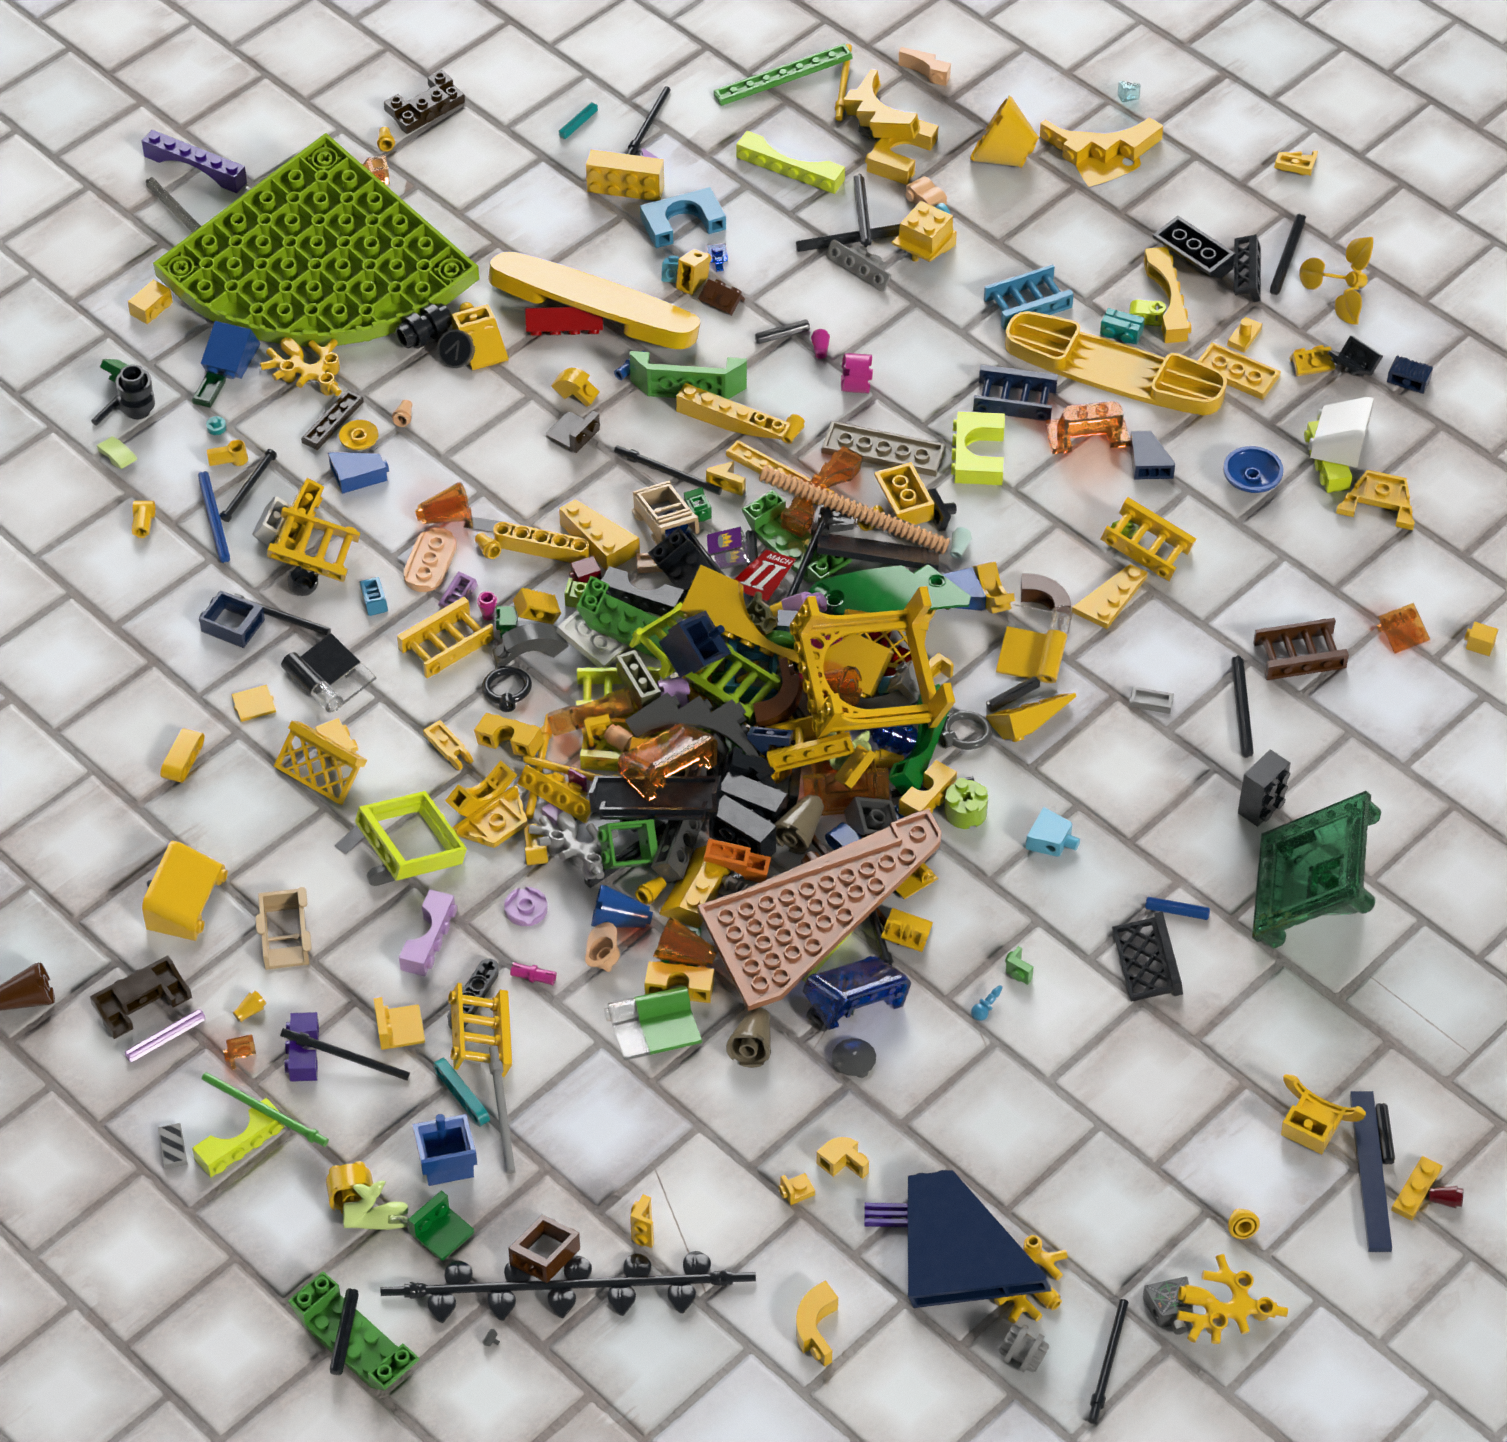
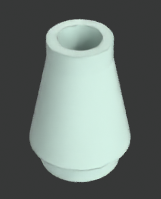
M958 527L952 533L950 552L952 557L957 559L962 557L963 552L972 539L971 532L968 529Z

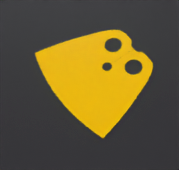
M1073 131V132H1077V133H1086V134H1103V133H1095V132ZM1118 153L1104 164L1090 155L1076 167L1087 186L1092 187L1136 170L1140 167L1141 161L1138 157L1134 160L1133 165H1124L1122 161L1127 157Z

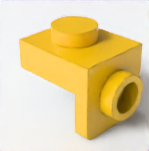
M938 652L929 660L933 678L939 673H943L948 678L953 676L954 664L949 658L944 657Z

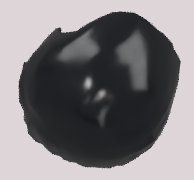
M297 566L289 573L287 579L288 587L294 595H310L318 586L319 575L315 574L314 571L308 573L306 569Z

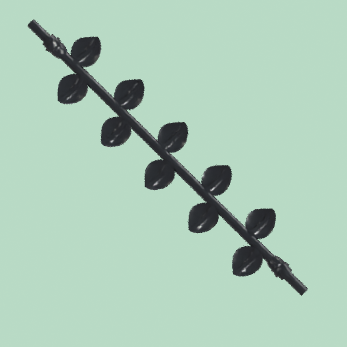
M693 1251L688 1253L683 1260V1270L686 1275L648 1276L651 1271V1262L646 1256L637 1253L629 1255L625 1259L623 1270L626 1277L588 1279L592 1272L591 1263L582 1256H573L564 1265V1275L567 1280H550L548 1283L528 1281L531 1277L530 1274L510 1265L508 1262L504 1268V1276L507 1282L468 1284L473 1276L472 1268L466 1262L453 1261L445 1269L444 1276L447 1283L445 1285H426L410 1282V1284H404V1286L381 1287L380 1293L381 1296L404 1295V1298L410 1299L432 1294L428 1298L429 1311L438 1322L444 1323L456 1307L453 1293L491 1292L488 1296V1306L497 1319L504 1321L516 1305V1297L511 1291L550 1290L548 1293L549 1306L558 1317L564 1318L576 1302V1295L572 1289L611 1287L608 1290L609 1304L617 1314L624 1316L636 1300L635 1290L631 1286L670 1285L668 1288V1299L672 1306L679 1313L683 1314L696 1297L695 1288L691 1284L711 1283L712 1285L727 1287V1285H733V1282L756 1281V1272L732 1273V1271H726L725 1269L707 1274L711 1267L710 1258L700 1251Z

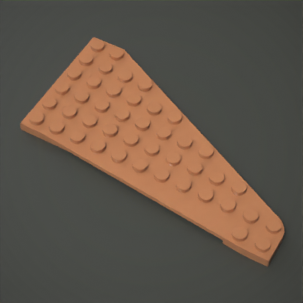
M929 809L892 822L885 829L745 890L698 905V912L748 1011L782 1000L939 848L942 833Z

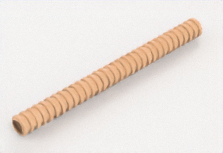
M765 465L759 476L760 482L770 483L772 487L775 485L777 489L783 488V491L788 490L790 494L793 492L795 496L800 495L802 499L805 497L807 501L810 499L812 503L817 502L818 505L822 504L825 508L830 507V510L835 509L837 513L840 511L842 515L845 513L847 517L852 516L853 519L857 518L860 522L865 521V524L870 523L872 527L875 525L877 529L887 530L889 534L892 532L894 536L900 535V538L905 537L907 541L910 539L912 543L917 542L919 546L922 544L924 548L927 546L929 550L935 549V552L940 551L942 555L947 550L950 538L945 539L942 535L941 537L937 536V533L927 532L925 528L922 530L920 526L915 527L914 524H908V521L902 522L903 519L897 520V517L894 516L892 518L890 514L887 516L885 512L880 513L878 509L875 511L873 507L867 508V505L862 506L860 502L857 504L855 500L852 502L850 498L845 499L843 495L841 497L838 496V493L832 494V491L827 492L825 488L822 490L820 486L815 487V484L810 485L808 481L805 483L803 479L798 480L797 477L793 478L790 474L785 475V472L780 473L778 469L775 471L773 467L770 469L768 465Z

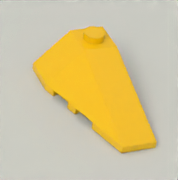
M1063 693L1041 699L1039 702L1023 704L1020 708L1001 710L986 715V719L1002 739H1012V742L1024 740L1025 735L1033 733L1076 698V693Z

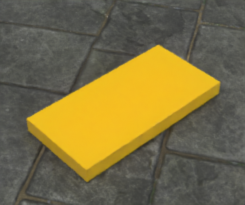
M1213 342L1198 359L1199 362L1221 371L1226 377L1228 386L1261 400L1264 399L1281 374L1279 370Z

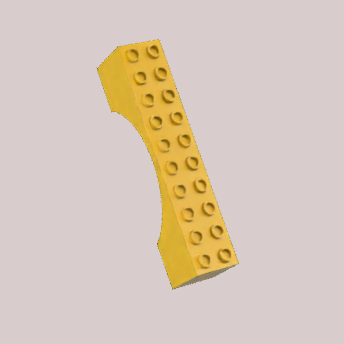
M700 565L680 611L685 613L683 617L687 619L706 610L715 627L722 625L725 628V631L722 633L724 636L732 640L738 637L741 639L740 642L752 649L758 646L760 647L759 651L770 657H773L774 654L779 656L778 659L787 657L789 665L792 663L799 664L798 654L793 649H788L771 642L756 628L747 612L743 585L739 581ZM850 634L827 649L823 663L826 681L829 683L830 680H834L837 687L846 691L849 688L854 689V694L859 697L868 698L869 696L873 698L894 652L858 634ZM814 654V655H815V660H818V659H819L818 655H817V654Z

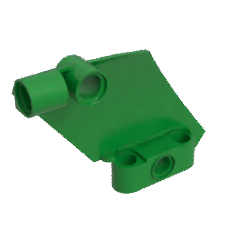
M925 565L913 573L904 566L882 567L846 573L817 581L808 591L811 594L820 592L827 600L825 614L844 615L847 609L870 613L904 610L917 589L923 586L928 588L932 604L929 610L969 607L971 596L930 565Z

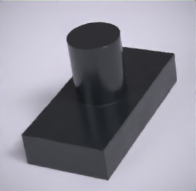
M936 488L928 489V493L934 502L933 522L938 531H946L951 515L956 514V504L954 502L943 503Z

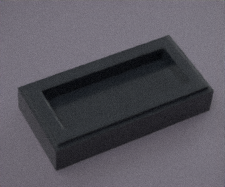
M801 767L792 768L788 784L787 810L792 809L798 801Z

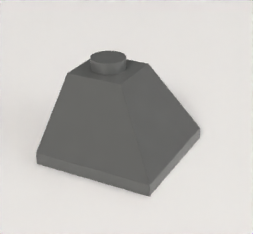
M855 797L844 810L847 825L862 835H871L889 827L890 823L897 821L892 800Z

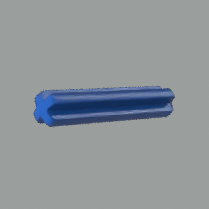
M1147 897L1145 908L1148 910L1163 911L1165 913L1208 920L1210 914L1209 907L1154 897Z

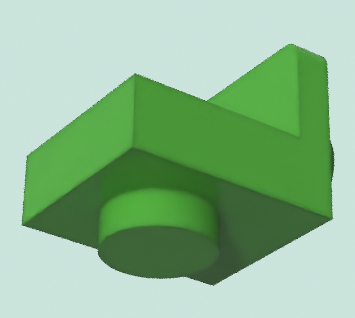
M1018 946L1014 952L1010 951L1006 956V973L1015 980L1028 985L1033 979L1034 967L1021 960L1022 948Z

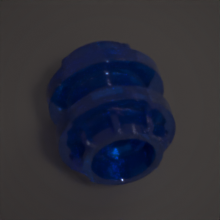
M913 724L874 728L872 739L873 742L877 743L879 749L887 750L891 747V752L902 755L912 751L917 741L918 732L913 727Z

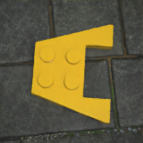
M1368 469L1357 481L1353 490L1350 493L1348 492L1344 501L1339 503L1336 514L1354 517L1357 503L1359 502L1399 511L1395 527L1413 530L1415 524L1412 517V506H1410L1407 478Z

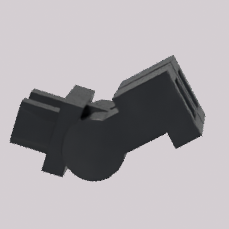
M736 746L719 766L718 776H721L722 782L728 772L732 771L754 781H760L772 788H775L777 785L771 777L775 770L772 766L769 767V763L765 758L759 756L753 758L742 754L743 749Z

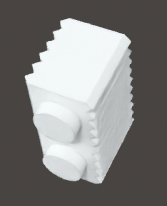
M277 496L274 497L264 508L260 516L261 518L252 533L253 537L269 545L278 536L285 522V518L281 517L282 508H288L291 505Z

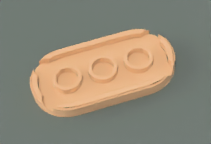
M430 528V531H424L417 537L404 568V581L412 590L429 592L437 589L443 583L457 549L456 539L445 528Z

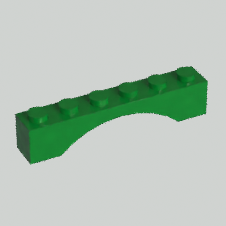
M939 684L935 685V689L937 692V690L940 688ZM921 694L918 699L917 705L923 704ZM948 713L936 728H928V723L919 724L917 739L911 753L904 760L893 764L888 779L902 795L911 786L917 790L921 788L924 772L929 766Z

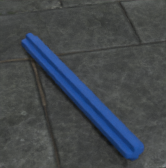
M207 471L199 472L198 479L219 560L221 563L229 562L230 554L209 473Z

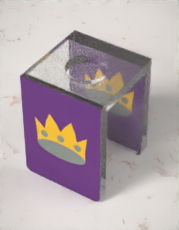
M741 526L707 535L709 556L714 555L715 562L721 570L750 563L749 543Z

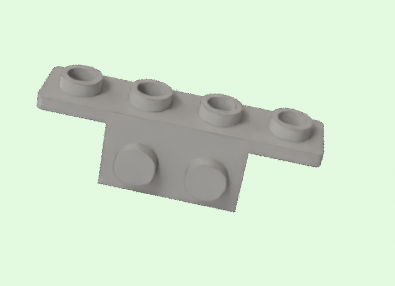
M837 240L831 241L826 257L879 290H886L891 274L885 271L887 263L883 262L880 256L870 254L863 246L858 245L857 247L848 248Z

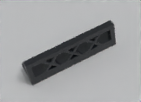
M1257 234L1234 238V294L1237 296L1250 293L1253 302L1261 301V245ZM1249 243L1244 249L1240 247V244ZM1244 255L1249 257L1244 262L1240 261ZM1243 269L1249 270L1244 276L1239 274ZM1244 282L1249 284L1248 287L1239 288Z

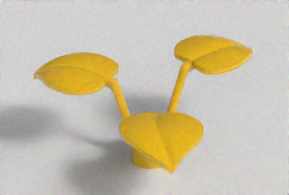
M1373 237L1357 238L1348 244L1346 260L1352 263L1350 267L1354 271L1349 272L1346 276L1324 273L1325 263L1319 258L1307 259L1299 269L1302 284L1311 290L1320 287L1323 276L1345 279L1351 288L1344 290V295L1336 298L1335 311L1341 320L1349 324L1358 325L1362 298L1354 290L1365 287L1368 282L1367 275L1362 273L1361 270L1365 269L1370 261L1373 250Z

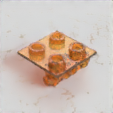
M1414 603L1378 616L1380 622L1377 624V629L1379 632L1386 634L1394 654L1431 640Z

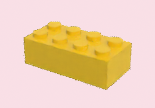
M591 149L586 163L587 192L650 201L661 200L664 190V159Z

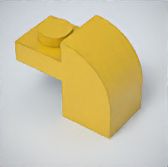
M578 368L565 369L551 385L564 399L573 394L586 407L592 404L600 392L587 380L590 375Z
M833 1138L817 1151L816 1164L832 1177L845 1166L862 1179L869 1174V1161L863 1153H858V1142L852 1138Z

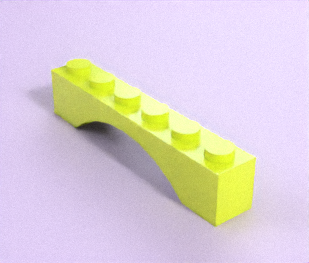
M746 131L736 144V158L835 194L845 181L844 166L831 161L807 162L789 158L774 150L763 136L750 131Z

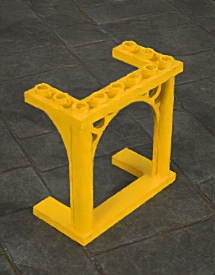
M927 586L919 587L904 610L829 615L819 611L816 596H808L790 623V633L794 635V651L799 657V672L803 675V690L808 696L807 707L808 711L812 714V729L816 732L817 739L825 738L831 732L928 723V728H936L954 705L955 698L951 682L943 683L936 692L921 632L920 622L932 606ZM905 629L923 704L861 709L847 704L839 698L838 693H834L831 690L824 675L823 663L826 651L833 642L850 634ZM830 635V639L826 640L825 636ZM810 639L819 640L823 648L817 649L812 646ZM814 654H817V655H818V657H819L818 660H815V655H814ZM822 691H825L828 697L824 698V693ZM842 708L846 709L848 713L843 712Z

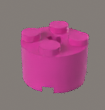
M844 353L841 391L869 394L870 382L868 380H872L873 369L869 368L872 365L871 354Z

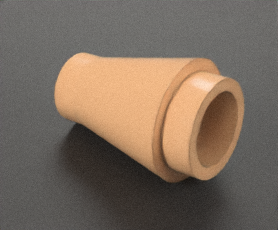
M403 400L393 412L392 419L395 425L405 427L411 422V401Z

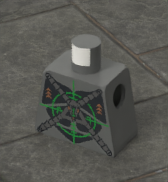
M1187 1276L1144 1285L1143 1300L1156 1323L1161 1328L1172 1326L1173 1332L1176 1335L1183 1334L1188 1330L1186 1321L1177 1320L1178 1311L1193 1313V1305L1182 1303V1300H1178L1179 1287L1186 1284L1189 1285Z

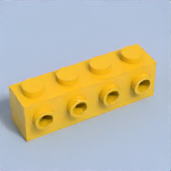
M306 478L291 507L298 509L301 513L314 517L316 514L314 511L315 507L318 508L323 500L321 494L324 486ZM293 522L285 544L287 549L293 551L297 549L305 525ZM282 528L273 544L278 542Z

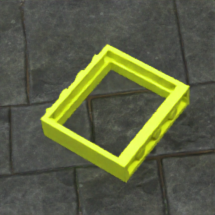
M426 791L359 806L355 819L356 825L395 881L463 863L467 848ZM419 812L446 851L405 861L378 821Z

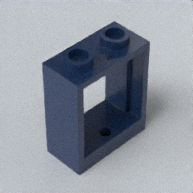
M221 590L216 597L212 598L210 605L199 616L201 632L241 648H245L265 621L262 606ZM224 609L246 617L237 630L215 622Z

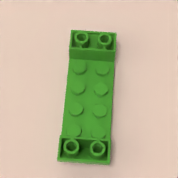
M630 351V380L647 396L677 398V394L684 384L687 383L730 399L747 388V358L727 357L726 368L650 364L649 352Z
M771 490L742 508V512L751 530L756 531L757 538L773 552L796 559L791 569L797 573L813 535L786 512V501L774 490ZM815 550L803 580L807 583L823 580L852 562V559L824 554L816 556Z
M590 576L576 607L589 628L629 646L633 639L632 634L639 627L644 628L658 619L647 612L605 594L609 584ZM667 626L662 630L668 635L670 627ZM655 634L649 637V639L665 654V652L659 644L661 640ZM642 643L633 647L656 658Z
M322 1271L291 1297L288 1303L304 1327L333 1353L344 1298L340 1295L339 1285ZM356 1309L345 1365L370 1388L385 1391L419 1361V1357L405 1344L402 1343L399 1347L395 1345Z

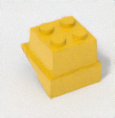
M920 201L900 223L899 236L891 244L911 253L912 261L914 262L918 261L919 257L931 262L940 254L946 253L956 245L957 231L953 230V215Z

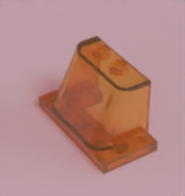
M1114 401L1070 405L1063 410L1059 419L1045 420L1052 454L1072 452L1070 438L1107 434L1110 448L1130 446V437L1122 407Z
M828 760L809 764L810 775H802L803 796L816 795L822 799L824 809L821 816L844 814V810L855 797L890 800L888 768H876L874 760L851 791L834 779L839 770L833 769Z

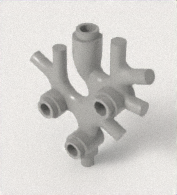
M562 812L557 817V824L561 831L554 829L547 816L540 817L539 821L542 826L529 825L528 833L546 836L537 838V845H547V851L550 855L559 856L561 860L572 856L578 857L583 861L582 873L585 878L602 879L604 877L602 871L603 863L601 862V844L598 841V830L594 824L591 823L586 826L587 831L593 838L591 843H582L576 840L578 825L573 816L567 812ZM611 831L612 839L618 837L617 831Z

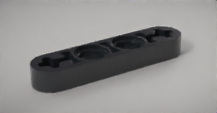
M493 959L482 960L462 990V995L485 998L498 977V963ZM475 983L484 984V987L480 990H476L472 986ZM463 1005V1013L474 1015L479 1006ZM450 1009V1011L448 1012L447 1018H448V1026L452 1029L451 1009Z

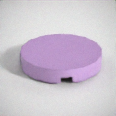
M532 887L513 890L508 894L504 904L507 918L513 924L519 926L538 924L544 919L548 909L545 895L540 890Z

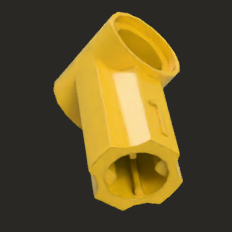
M233 440L228 446L207 449L209 466L226 463L242 466L248 461L245 443L242 440Z
M133 501L132 535L138 538H145L150 534L151 521L155 518V501Z
M528 825L524 828L527 866L548 863L547 847L537 845V838L544 836L528 833Z

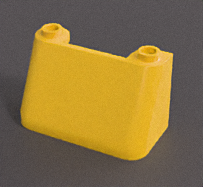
M171 841L143 899L142 912L146 930L196 941L198 934L202 933L205 922L202 920L201 913L214 885H221L227 879L228 870L225 869V865L181 842Z

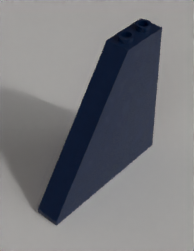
M953 1170L917 1173L916 1175L908 1176V1298L913 1308L1051 1291V1285L1044 1272Z

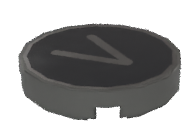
M458 329L449 330L444 333L437 346L441 362L451 368H461L468 365L475 353L472 337L467 332Z

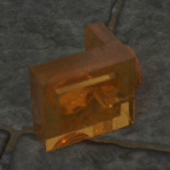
M252 1034L227 1039V1049H223L225 1062H230L232 1069H236L234 1058H244L256 1054Z

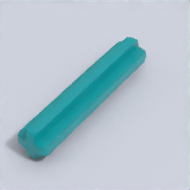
M593 102L589 103L559 130V137L563 139L568 138L598 111V105Z

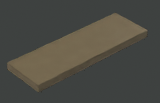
M831 421L821 453L890 468L912 462L917 473L936 477L946 444Z

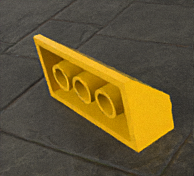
M707 845L696 848L689 860L683 879L677 880L659 915L695 928H700L703 920L698 912V905L717 898L718 891L724 885L722 883L723 877L725 875L729 876L732 870L703 861Z

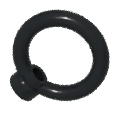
M516 667L495 669L485 677L482 684V690L486 698L499 704V709L503 712L513 711L516 708V703L523 700L532 688L530 676L522 669ZM503 675L517 676L524 683L522 690L515 695L511 693H504L501 696L496 695L492 692L490 686L493 680Z

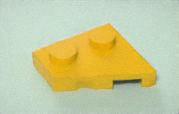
M1301 151L1291 153L1279 152L1274 168L1285 172L1290 171L1300 175L1311 176L1318 151H1312V155H1302Z

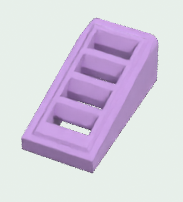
M458 571L439 601L438 606L445 608L449 605L446 603L448 600L453 603L457 601V599L451 597L452 595L459 597V599L462 597L468 599L478 586L476 579ZM458 589V590L462 591L463 593L460 594V593L456 592V590Z

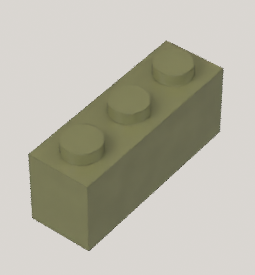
M636 650L616 656L617 674L639 711L661 697L660 689Z

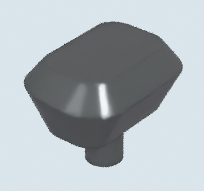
M490 1329L482 1341L484 1346H491L492 1343L498 1345L500 1343L496 1339L498 1334L495 1329Z

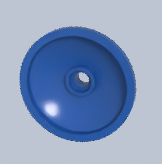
M1245 446L1235 449L1226 457L1223 466L1224 476L1227 481L1235 488L1249 493H1261L1275 488L1282 480L1284 470L1283 464L1276 454L1268 449L1257 446Z

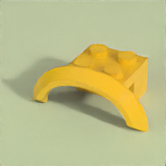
M1289 1074L1283 1076L1286 1087L1299 1101L1296 1106L1292 1105L1282 1122V1136L1322 1155L1342 1120L1357 1122L1364 1119L1366 1112L1362 1107L1347 1108L1336 1105L1312 1093L1299 1081L1297 1076Z

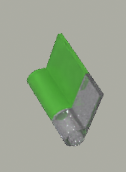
M686 986L610 1002L607 1004L608 1008H604L606 1020L612 1023L624 1061L702 1043V1038L691 1011L690 998Z

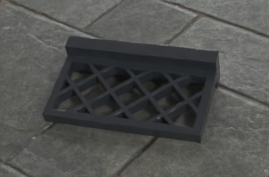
M1163 911L1154 913V918L1112 927L1131 1002L1173 992L1175 996L1183 995L1182 982ZM1152 925L1153 930L1149 936L1140 932L1143 927ZM1128 931L1132 934L1126 941L1120 938L1118 933ZM1136 936L1145 940L1140 947L1132 944ZM1149 942L1158 947L1154 953L1144 950ZM1128 947L1137 951L1132 958L1123 954ZM1140 954L1149 957L1145 965L1136 961ZM1154 960L1162 964L1158 972L1149 968ZM1132 965L1141 969L1137 976L1128 973ZM1145 972L1154 975L1150 983L1141 979ZM1160 978L1166 981L1168 986L1158 988L1154 984ZM1137 983L1146 987L1143 992L1133 993V988Z

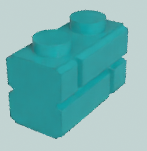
M1107 308L1101 321L1100 335L1137 345L1144 329L1145 318Z

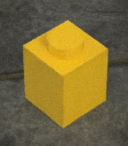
M1474 622L1472 629L1468 628L1464 640L1467 641L1466 649L1490 657L1496 642L1498 629Z

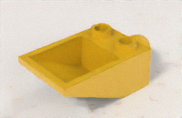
M470 302L462 303L459 307V312L452 314V330L465 331L473 339L475 353L469 363L472 371L508 361L509 358L496 319L489 305L486 304L474 308Z

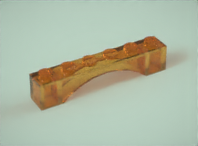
M842 446L838 452L835 451L828 463H824L821 471L813 476L810 485L815 484V487L820 486V489L823 490L840 483L852 481L861 470L863 455ZM800 495L798 497L795 496L791 505L782 511L781 528L802 538L812 527L814 516L812 500L809 499L807 501L805 497L802 499Z

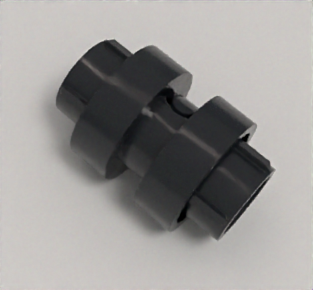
M430 303L420 308V315L412 312L401 319V324L395 329L397 338L405 348L409 349L414 346L416 349H419L430 343V337L436 340L448 332V328L452 325V315L444 304L434 305Z
M127 365L121 369L115 381L120 409L132 419H143L150 414V411L155 406L151 376L141 366Z

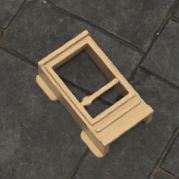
M670 480L633 491L634 508L632 513L637 520L645 521L652 530L651 538L657 545L666 538L665 530L688 524L695 534H699L698 516L691 511L676 492ZM667 500L672 504L663 508H656L655 510H652L650 505ZM671 508H675L677 510L676 512L662 515L659 517L656 515V513H660L661 511H665Z
M300 887L298 889L258 893L260 914L256 916L257 933L262 935L265 969L309 965L308 952L312 949L311 935L309 931H306L304 907L308 904L306 888ZM299 909L301 934L294 933L288 936L268 938L266 912ZM302 939V946L269 950V942Z

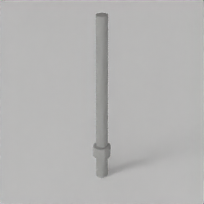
M490 1046L491 1063H489V1069L494 1081L505 1168L507 1174H512L515 1172L502 1080L503 1064L499 1059L498 1046Z

